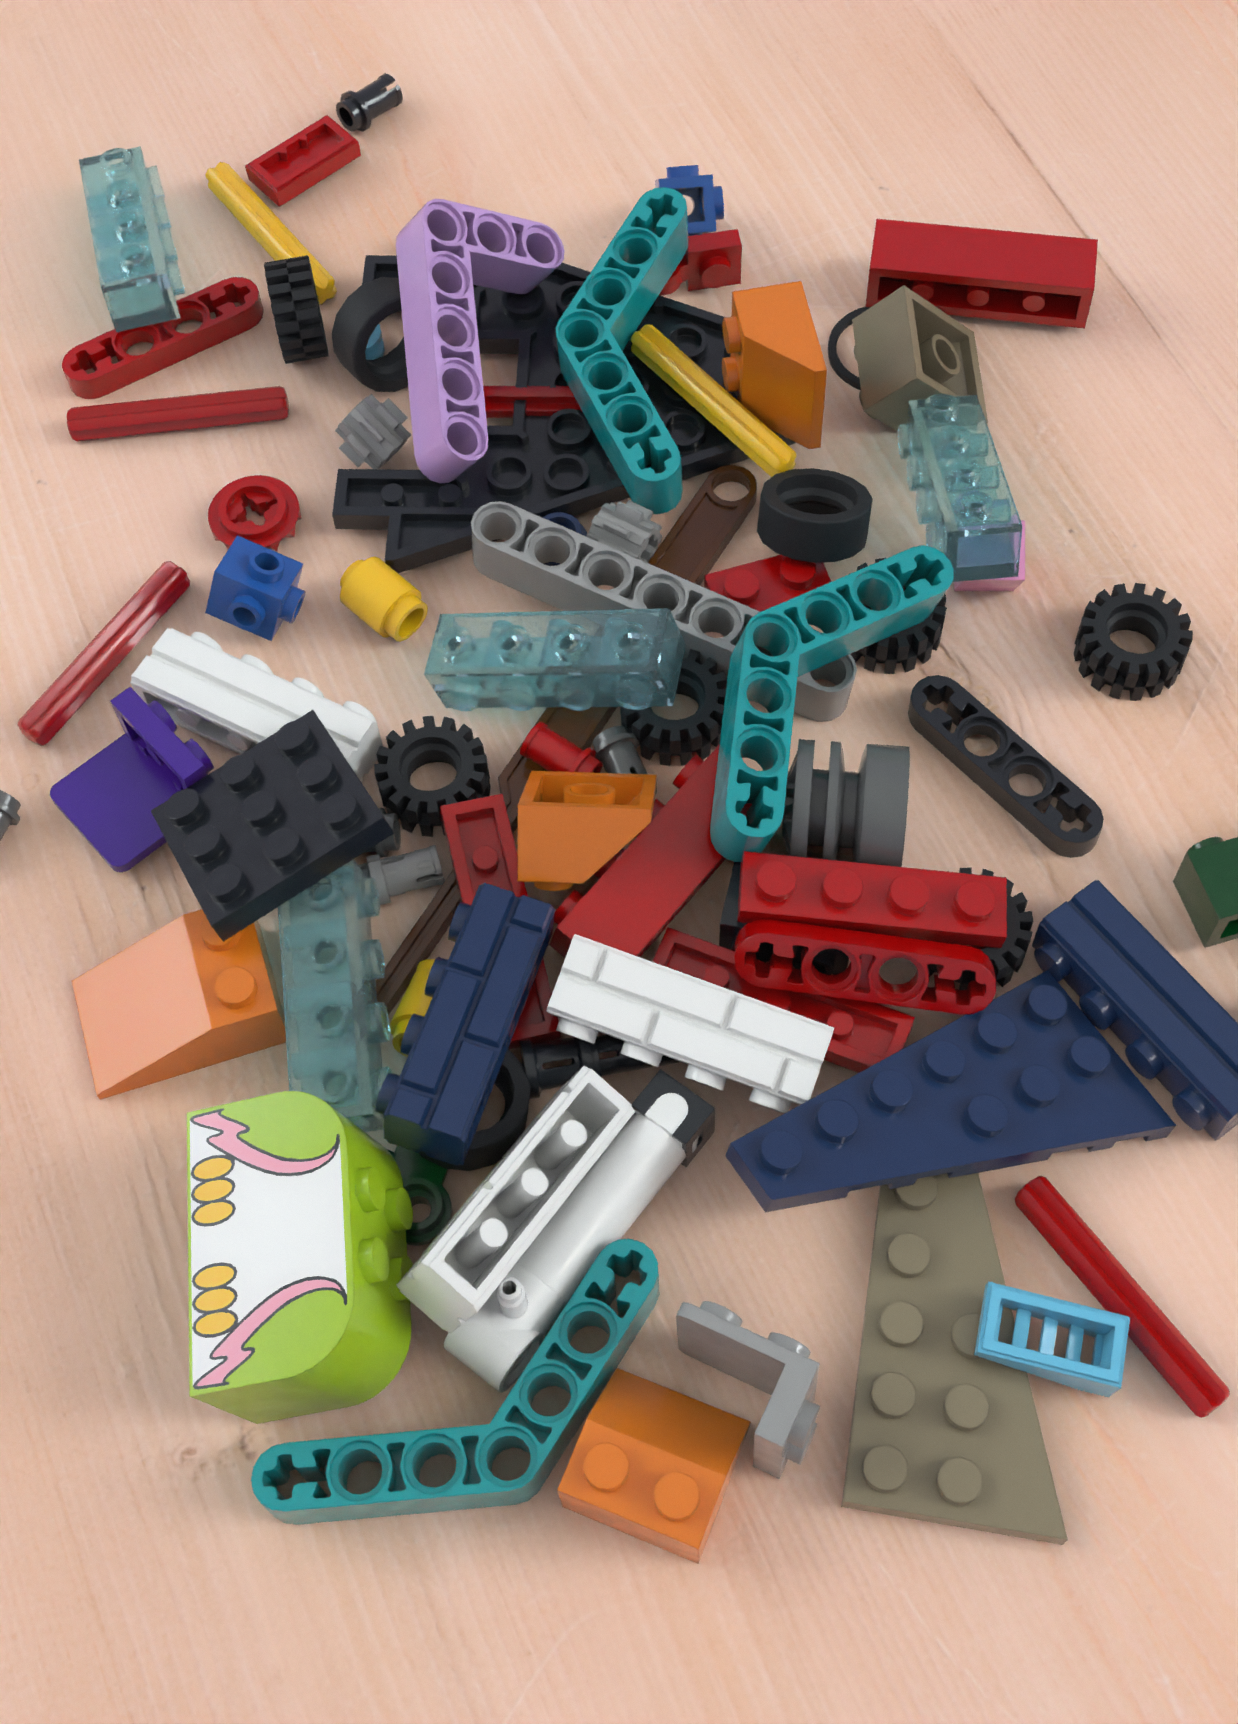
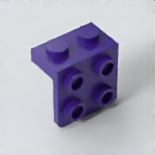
M131 687L110 700L125 734L58 781L50 790V797L58 809L116 872L130 870L167 842L151 810L167 801L176 792L186 789L201 780L214 769L211 760L196 741L190 739L183 743L174 734L177 730L176 724L159 702L153 700L147 705Z

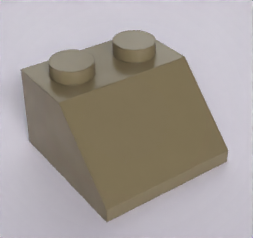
M905 285L852 319L855 339L854 356L858 363L861 387L859 398L863 411L871 418L878 419L899 433L980 428L988 423L973 331Z

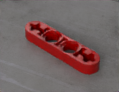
M244 277L224 279L75 346L67 352L62 362V368L71 391L76 396L84 399H96L106 396L252 329L261 321L264 312L258 288L255 283ZM238 302L241 306L236 307L234 303ZM215 312L216 318L211 319L210 313ZM197 320L202 322L201 326L193 332L180 333L175 331L177 326L184 321ZM148 342L153 344L152 348L145 354L130 355L126 353L129 347L136 343ZM117 356L118 362L113 364L111 358ZM93 368V370L95 371L90 374H87L86 370Z
M757 919L747 923L739 931L735 941V968L740 977L749 984L758 987L959 1015L974 1014L984 1010L992 1002L996 994L995 973L989 957L980 949L970 946L774 919ZM767 942L773 944L774 954L771 955L769 963L757 962L756 952L760 947V943ZM794 945L803 946L801 950V969L792 968ZM837 949L849 957L850 964L842 973L826 975L815 969L812 961L820 951ZM904 958L911 961L916 966L917 971L910 981L903 984H892L886 982L880 976V967L890 959ZM928 964H936L938 975H934L935 987H927L929 984ZM962 970H971L975 974V981H970L967 990L955 989L954 980H958L961 977Z

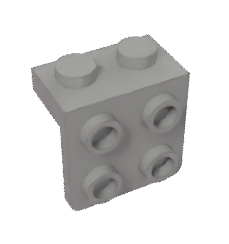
M703 1301L699 1308L693 1304L683 1302L676 1315L679 1350L700 1362L772 1395L754 1433L753 1467L780 1479L788 1459L799 1465L801 1464L817 1427L815 1420L820 1406L813 1402L820 1363L809 1359L810 1350L791 1337L771 1332L766 1339L740 1327L743 1322L742 1319L731 1310L719 1304Z

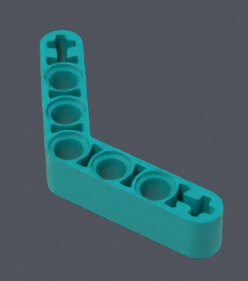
M667 187L654 188L640 197L556 326L560 368L564 379L632 502L653 511V514L657 515L669 512L681 500L683 492L681 456L677 445L625 357L623 350L688 248L686 199L680 192Z
M924 545L912 547L759 612L750 618L729 661L710 823L711 842L715 850L724 858L734 862H741L744 851L761 853L781 825L785 807L797 677L927 619L954 579L952 564L943 552L934 547ZM863 604H866L867 606L871 607L872 610L868 609ZM810 625L820 628L823 633L814 630ZM757 647L765 648L773 656L765 655L764 653L760 652L757 649ZM749 701L761 704L767 709L768 713L756 710L750 705ZM742 758L755 760L762 767L763 771L751 769L744 763ZM745 804H752L747 811V816L740 813Z
M619 1239L608 1244L599 1253L490 1424L287 1442L271 1446L260 1455L253 1466L251 1483L254 1495L275 1518L286 1524L295 1525L508 1506L529 1501L540 1491L657 1303L660 1295L658 1261L653 1251L637 1240ZM635 1270L640 1274V1286L632 1282L624 1286L616 1299L617 1315L610 1307L617 1293L615 1274L626 1278ZM586 1326H596L603 1329L609 1335L608 1342L601 1350L595 1353L584 1354L570 1345L574 1334L578 1330ZM550 1386L565 1389L571 1398L568 1406L561 1413L554 1416H543L532 1409L533 1399L540 1390ZM518 1448L530 1455L529 1467L517 1479L511 1481L501 1480L491 1472L496 1456L503 1450ZM441 1454L449 1455L456 1460L455 1473L446 1484L434 1488L426 1487L420 1483V1470L431 1457ZM366 1461L381 1464V1479L375 1488L364 1494H352L348 1491L347 1480L354 1467ZM296 1469L308 1482L294 1485L292 1498L286 1499L276 1488L278 1485L288 1483L290 1471ZM327 1481L331 1491L330 1497H328L327 1493L317 1482Z

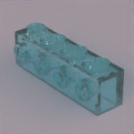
M141 146L130 149L114 148L104 152L102 155L79 159L101 290L115 331L120 332L181 318L176 295L185 294L186 292L177 262L179 261L171 232V221L164 200L165 193L157 165L147 167Z
M936 394L927 399L909 400L907 424H899L898 449L900 458L907 459L909 490L916 491L918 522L920 525L927 524L926 546L934 547L943 552L950 560L954 569V579L952 582L1018 577L1022 523L978 396L954 397L948 394Z
M669 608L440 614L424 675L444 706L459 711H473L476 708H510L517 711H527L533 707H565L577 711L587 710L590 707H625L631 710H644L653 706L674 705L686 644Z
M353 859L278 907L289 1091H301L319 1097L364 1132L384 1129L383 1115L376 1113L375 1108L382 1084L387 1074L391 1072L389 1066L382 1067L381 1043L389 1042L390 1024L386 1005L384 1002L377 1003L375 979H381L385 976L382 946L379 939L372 940L370 918L380 914L378 889L375 879L373 877L366 878Z

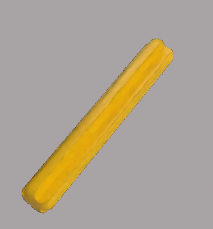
M219 162L215 168H208L205 174L209 181L208 188L275 261L308 255L319 304H323L327 299H333L337 292L334 286V278L235 170L225 162Z
M646 324L640 331L633 333L631 337V351L769 476L773 477L775 474L794 469L796 465V452L653 325Z

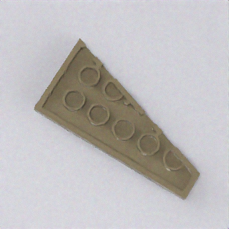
M945 1173L919 1178L914 1185L889 1189L888 1184L881 1185L841 1507L1063 1545L1068 1539L1028 1375L1026 1372L974 1355L985 1285L988 1281L1005 1285L979 1174L974 1173L949 1178L948 1174ZM1003 1307L998 1341L1012 1344L1015 1322L1012 1309Z

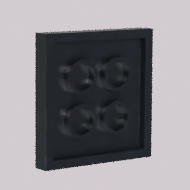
M311 710L295 721L285 724L273 735L241 755L232 757L217 770L188 788L176 792L167 801L151 810L210 925L223 942L394 834L383 814L314 710Z

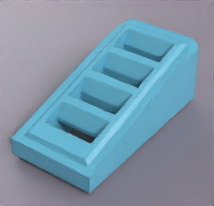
M988 1281L984 1290L974 1355L1077 1390L1110 1397L1121 1389L1130 1317ZM1003 1307L1016 1311L1012 1344L998 1341ZM1031 1316L1043 1320L1038 1351L1026 1348ZM1058 1325L1069 1329L1065 1358L1053 1355ZM1084 1334L1095 1338L1091 1365L1080 1362Z

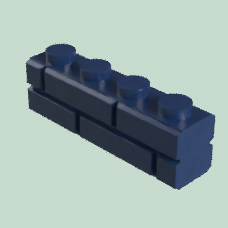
M1099 880L1093 881L1075 894L1069 902H1064L1045 916L1038 925L1032 947L1035 949L1034 956L1043 972L1048 970L1057 982L1063 979L1080 997V1008L1091 1023L1101 1030H1106L1109 1027L1125 1044V1054L1132 1067L1146 1079L1152 1080L1156 1077L1173 1095V1107L1178 1116L1189 1127L1197 1131L1204 1128L1215 1141L1238 1124V1023Z
M487 883L479 885L471 905L463 902L459 903L448 934V940L455 942L448 960L441 957L435 959L427 979L425 995L432 997L425 1017L414 1013L406 1027L400 1050L401 1053L408 1055L400 1075L389 1072L378 1095L375 1112L383 1115L384 1139L388 1143L417 1153L425 1152L429 1157L456 1166L464 1164L552 937L555 909L551 904L524 895L517 897L512 891Z

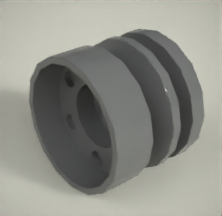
M799 739L798 751L788 771L782 825V837L788 856L806 857L807 845L823 846L822 859L836 860L839 847L852 848L853 862L902 867L909 790V747L867 744L862 754L858 772L845 771L841 742L831 741L829 770L813 769L815 740Z

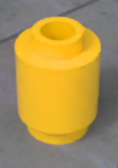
M379 557L357 560L343 573L340 580L341 603L382 637H392L398 642L404 641L411 637L424 622L428 606L421 600V592Z

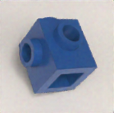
M698 165L667 167V178L655 180V187L675 189L692 200L693 210L687 216L688 236L717 231L716 220L724 219V200L722 186H714L713 174L699 175Z
M237 535L214 571L205 613L272 641L283 620L291 624L295 621L304 601L306 591L298 588L303 563Z

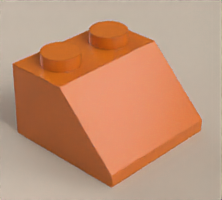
M796 281L732 291L731 317L723 318L722 321L725 348L728 354L731 353L730 357L722 358V374L725 389L728 392H736L738 401L769 429L808 449L820 448L827 368L802 282Z
M531 771L518 803V881L534 882L536 888L547 891L566 890L571 888L573 883L584 884L651 823L657 788V775Z
M617 1368L585 1421L557 1489L562 1507L699 1564L751 1421Z

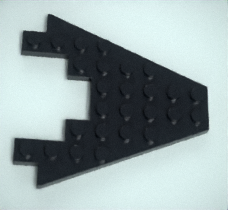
M366 255L362 285L381 277L399 278L397 256ZM561 263L560 266L527 294H515L473 285L480 354H518L516 387L550 386V388H556V386H568L561 373L556 326L590 272ZM658 295L636 331H640L646 324L653 325L725 389L722 374V358L730 357L731 353L728 354L726 351L723 337L722 321L726 317ZM630 339L623 353L679 449L682 480L715 470L721 466L749 459L741 449L631 351L632 342ZM729 392L737 399L736 392ZM515 400L513 426L487 425L488 449L484 456L449 483L432 481L421 470L338 469L332 517L335 529L388 530L385 563L397 573H401L471 550V521L473 515L481 506L489 502L501 501L510 503L543 518L548 514L556 512L575 516L602 507L605 503H615L630 498L582 411L563 409L557 411L552 416H526V400ZM773 431L787 445H792L796 443L780 435L779 433ZM494 539L492 540V542H496L502 539Z

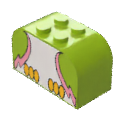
M282 1091L187 1112L189 1397L255 1424L351 1407L373 1398L390 1384L401 1369L408 1353L412 1332L410 1300L400 1292L397 1284L413 1266L411 1259L407 1256L406 1230L410 1229L413 1223V1210L409 1195L403 1188L402 1176L395 1159L384 1146L328 1103L306 1092Z

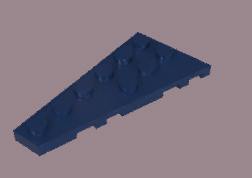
M1047 970L995 998L984 1010L962 1016L731 1142L725 1156L763 1210L771 1212L846 1198L849 1191L886 1184H888L889 1189L914 1185L919 1178L945 1173L948 1174L949 1178L1044 1161L1048 1160L1053 1153L1087 1147L1089 1152L1112 1148L1116 1142L1143 1137L1145 1141L1167 1138L1176 1127V1124Z

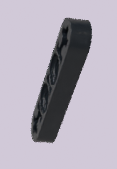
M940 675L927 676L918 681L912 689L908 717L911 725L920 735L1051 851L1060 856L1073 858L1081 857L1093 849L1098 841L1104 820L1100 807L1093 799L958 682ZM928 701L933 705H938L943 701L948 704L947 712L940 708L930 712L925 709L926 703ZM952 723L957 726L954 733L950 732ZM972 735H985L993 739L997 744L998 750L990 756L974 755L965 747L964 741ZM1017 774H1029L1041 782L1043 791L1035 796H1023L1011 788L1009 780ZM1053 797L1058 799L1055 808L1050 804ZM1079 819L1084 823L1082 831L1073 828L1066 832L1060 828L1062 820L1071 823Z

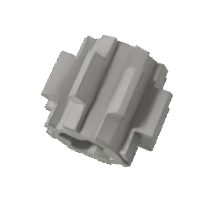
M371 394L363 399L342 420L335 430L345 441L339 449L357 467L365 462L372 469H379L398 452L411 436L402 426V423L408 417L389 398L384 403H380Z
M630 500L626 504L620 501L617 504L611 502L610 504L605 503L602 505L601 510L594 516L586 537L648 563L661 542L662 535L660 530L662 527L651 521L653 511Z

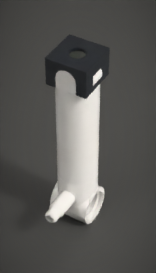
M660 1069L635 1099L632 1103L635 1113L480 1310L466 1322L464 1321L451 1334L448 1332L444 1341V1349L498 1392L502 1393L507 1390L521 1376L543 1342L545 1333L557 1320L599 1253L608 1244L623 1237L678 1166L682 1164L687 1167L715 1132V1107Z

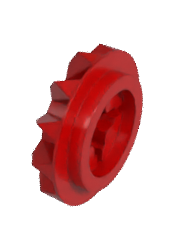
M263 475L247 476L227 484L215 495L208 510V522L215 541H221L228 549L238 535L277 551L279 543L283 538L295 537L296 522L302 519L299 501L292 488L279 479ZM249 506L252 512L256 511L259 516H264V524L259 526V524L255 525L253 521L247 520L245 507Z

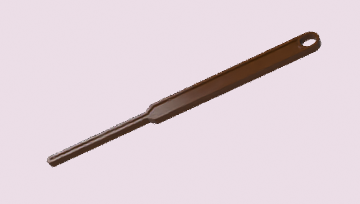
M725 465L712 471L648 563L697 585H701L704 575L710 572L756 503L757 482L754 475L746 468L737 465ZM737 482L745 486L749 492L742 499L726 501L716 496L713 491L722 483ZM661 608L651 609L652 612L659 614L669 612ZM602 628L536 724L539 722L548 725V728L583 750L591 747L594 738L602 731L620 704V690H622V679L625 673L632 674V664L639 658L647 664L649 652L654 650ZM522 744L498 777L500 793H503L512 834L518 827V803L531 771H547L531 759L520 755ZM454 870L447 877L344 1026L342 1037L350 1051L360 1052L367 1048L408 988L418 963L428 959L451 925L457 906L461 902Z

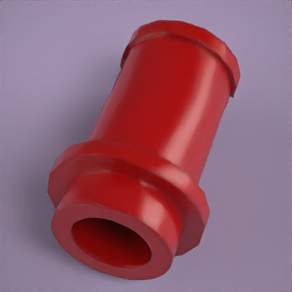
M543 722L537 723L530 730L520 748V755L531 759L547 771L600 773L603 762L595 758L596 751L593 748L581 749L548 728V725Z

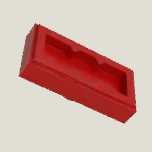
M326 115L245 165L248 180L280 207L360 157L361 152L359 142L331 117Z

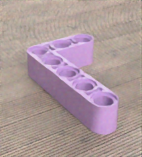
M433 199L427 202L401 229L396 238L414 455L421 472L427 478L437 483H449L482 458L488 449V430L473 285L515 294H527L560 266L564 259L565 251L558 234L543 223L444 199Z

